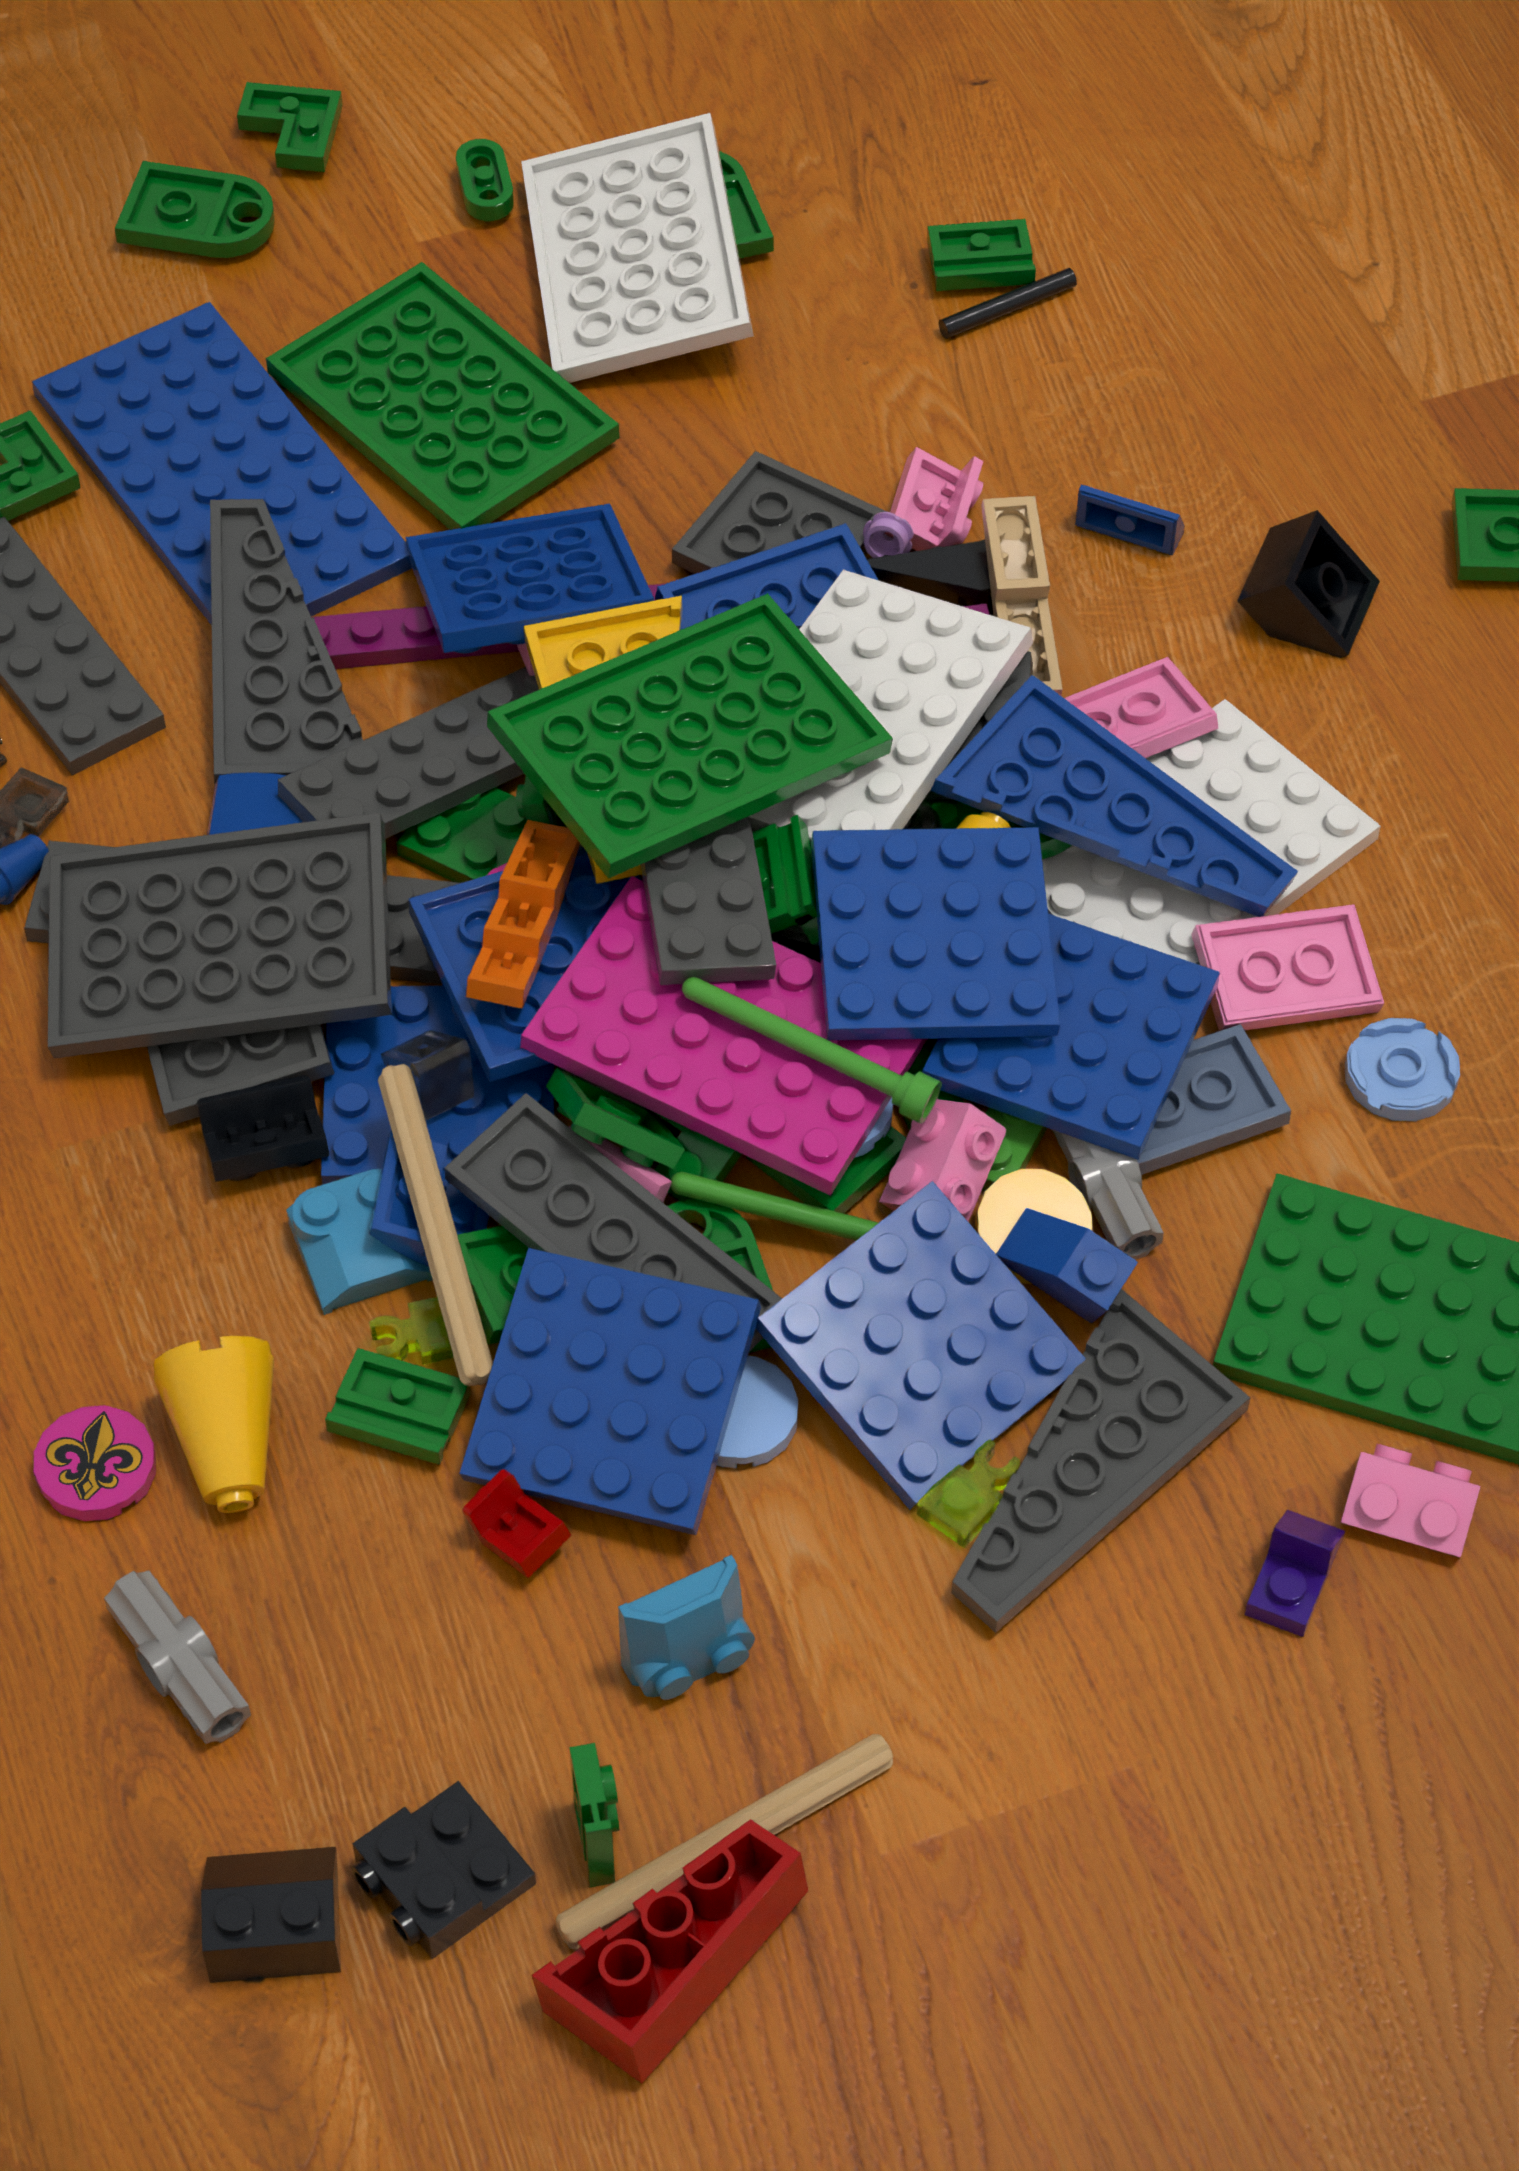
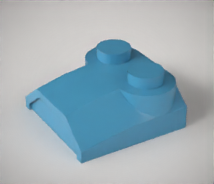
M382 1169L368 1170L308 1189L300 1194L294 1204L286 1209L289 1226L324 1315L332 1313L333 1309L420 1281L427 1280L429 1282L433 1280L428 1266L394 1251L369 1234Z
M732 1554L723 1558L720 1562L646 1596L618 1606L621 1666L631 1684L639 1686L647 1697L660 1696L664 1700L672 1699L688 1690L694 1681L711 1673H727L735 1670L748 1659L749 1650L755 1641L753 1633L743 1618L738 1566Z

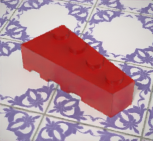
M751 1819L682 1867L684 1874L657 1893L654 1889H651L633 1902L634 1910L603 1931L599 1926L578 1941L579 1949L554 1966L550 1961L531 1975L542 2011L641 2084L808 1892L801 1853Z

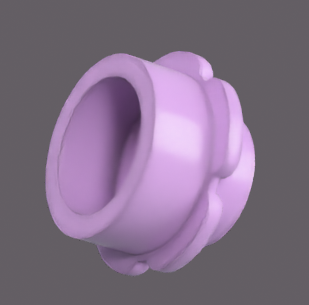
M877 513L872 521L866 522L863 528L864 546L868 554L873 558L909 553L912 548L910 539L913 538L914 533L911 525L894 513ZM885 532L892 533L893 537L887 536Z

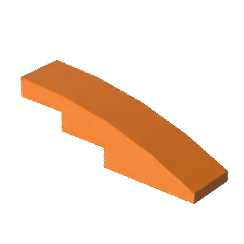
M527 820L500 877L498 899L484 926L482 948L467 978L466 997L523 1008L551 937L580 846V842L568 828Z

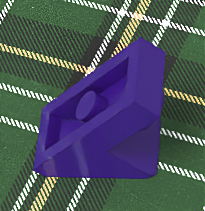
M1287 1509L1272 1532L1269 1551L1247 1602L1245 1615L1303 1637L1344 1538L1345 1531Z

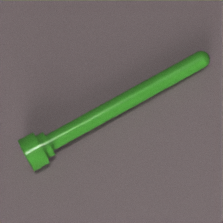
M697 977L686 979L682 985V992L689 1000L891 1096L892 1104L900 1107L899 1113L920 1124L927 1119L936 1103L942 1082L921 1071L916 1075L905 1072L903 1076Z
M678 1172L671 1178V1190L677 1195L854 1241L858 1240L879 1223L686 1172Z

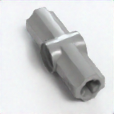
M1052 1130L1068 1161L1070 1182L1083 1194L1107 1241L1135 1260L1147 1256L1152 1249L1162 1244L1164 1232L1142 1191V1177L1137 1160Z
M149 1570L139 1573L132 1571L117 1580L110 1593L104 1597L106 1608L136 1648L135 1653L138 1661L156 1690L163 1697L167 1695L172 1697L183 1716L188 1719L196 1734L201 1737L205 1744L212 1741L221 1743L239 1732L241 1725L251 1716L249 1705L219 1666V1659L214 1647L197 1621L192 1616L183 1617L168 1593L163 1590L158 1580Z

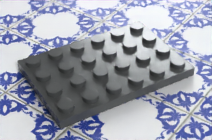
M381 812L50 856L48 1049L53 1058L392 1015L385 823Z

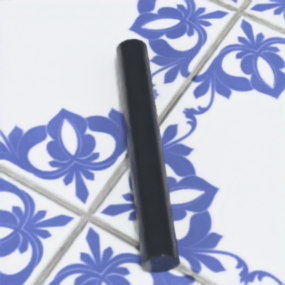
M1066 268L939 320L940 332L944 338L948 339L1061 293L1077 285L1076 276L1071 268Z

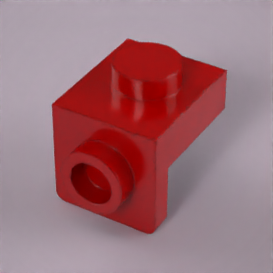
M506 1469L500 1470L485 1486L480 1488L462 1509L464 1516L482 1545L527 1578L572 1536L564 1522L527 1496L520 1488L514 1475Z

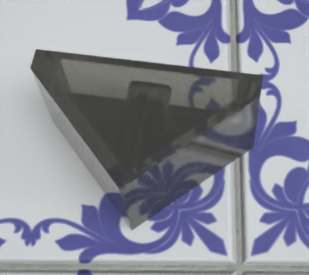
M429 1030L380 1054L386 1067L405 1064L411 1069L425 1121L474 1097L471 1054L466 1039Z

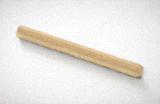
M405 1064L390 1065L382 1069L378 1082L459 1378L465 1386L482 1385L488 1381L493 1362L411 1069Z
M880 1734L868 1736L565 1910L556 1918V1926L560 1936L570 1949H578V1941L599 1926L603 1931L634 1910L633 1902L651 1889H654L657 1893L684 1874L682 1867L748 1820H753L775 1835L881 1774L893 1765L894 1756L889 1745Z

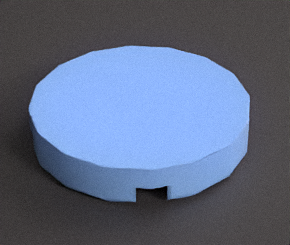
M1388 1018L1371 1023L1360 1032L1359 1037L1353 1044L1351 1043L1345 1060L1346 1084L1357 1102L1371 1113L1392 1121H1418L1434 1116L1451 1102L1460 1078L1459 1055L1451 1041L1440 1031L1436 1035L1434 1032L1425 1029L1426 1023L1415 1019Z
M747 1356L719 1454L718 1466L737 1468V1464L753 1462V1466L768 1463L787 1448L796 1433L799 1400L792 1381L776 1365L756 1356Z

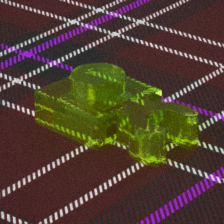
M438 1297L408 1303L409 1319L400 1320L394 1316H380L369 1322L372 1340H380L385 1337L395 1340L389 1345L377 1347V1354L403 1361L409 1353L419 1351L422 1365L454 1358Z
M991 1439L976 1449L974 1464L969 1471L958 1464L936 1482L917 1502V1515L963 1548H966L982 1530L984 1524L989 1522L1003 1497L997 1490L1005 1489L1013 1473L1016 1474L1020 1467V1459L1015 1456L1003 1468L990 1466L987 1462L993 1458L995 1453V1442Z

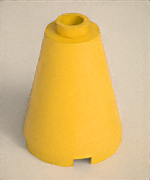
M250 1336L220 1337L221 1348L201 1351L199 1340L185 1343L166 1351L156 1358L153 1363L154 1382L202 1498L207 1504L217 1505L218 1511L222 1513L240 1512L254 1506V1499L261 1496L265 1491L274 1357L271 1354L270 1344L267 1341Z

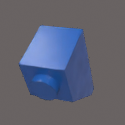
M1029 1208L1023 1211L996 1252V1255L1009 1269L1091 1324L1109 1309L1138 1263L1135 1259L1089 1228Z

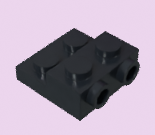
M459 1781L412 1814L406 1807H403L352 1843L356 1863L351 1866V1871L360 1887L372 1899L379 1894L393 1910L389 1913V1918L400 1937L409 1946H413L418 1942L431 1959L438 1956L536 1885L535 1872Z

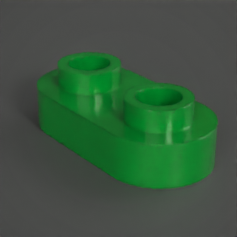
M474 139L462 144L456 152V168L466 211L472 217L482 221H495L504 218L512 211L514 198L513 186L502 147L496 142L487 139Z

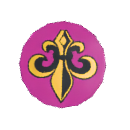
M106 1405L81 1407L60 1416L42 1433L34 1450L33 1473L41 1494L50 1501L51 1506L60 1514L82 1521L107 1520L122 1514V1508L129 1506L134 1500L137 1504L148 1493L156 1475V1452L154 1443L145 1425L129 1412Z

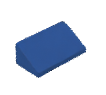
M1082 484L1079 488L1076 526L1169 555L1174 554L1185 528L1179 514Z

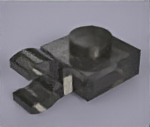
M21 767L0 790V848L19 840L24 831L39 837L69 802L67 787Z

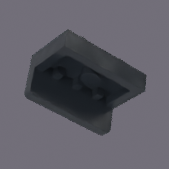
M307 1075L200 1098L196 1103L205 1147L215 1182L227 1179L233 1181L246 1180L255 1176L258 1172L284 1166L290 1168L303 1167L312 1163L315 1159L330 1156L326 1135L316 1108L312 1083Z

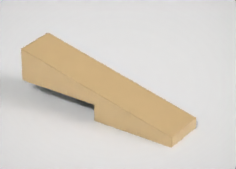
M1035 496L983 499L981 507L993 615L1031 628L1033 644L1027 652H1031L1033 676L1061 695L1063 688L1047 598L1050 582Z

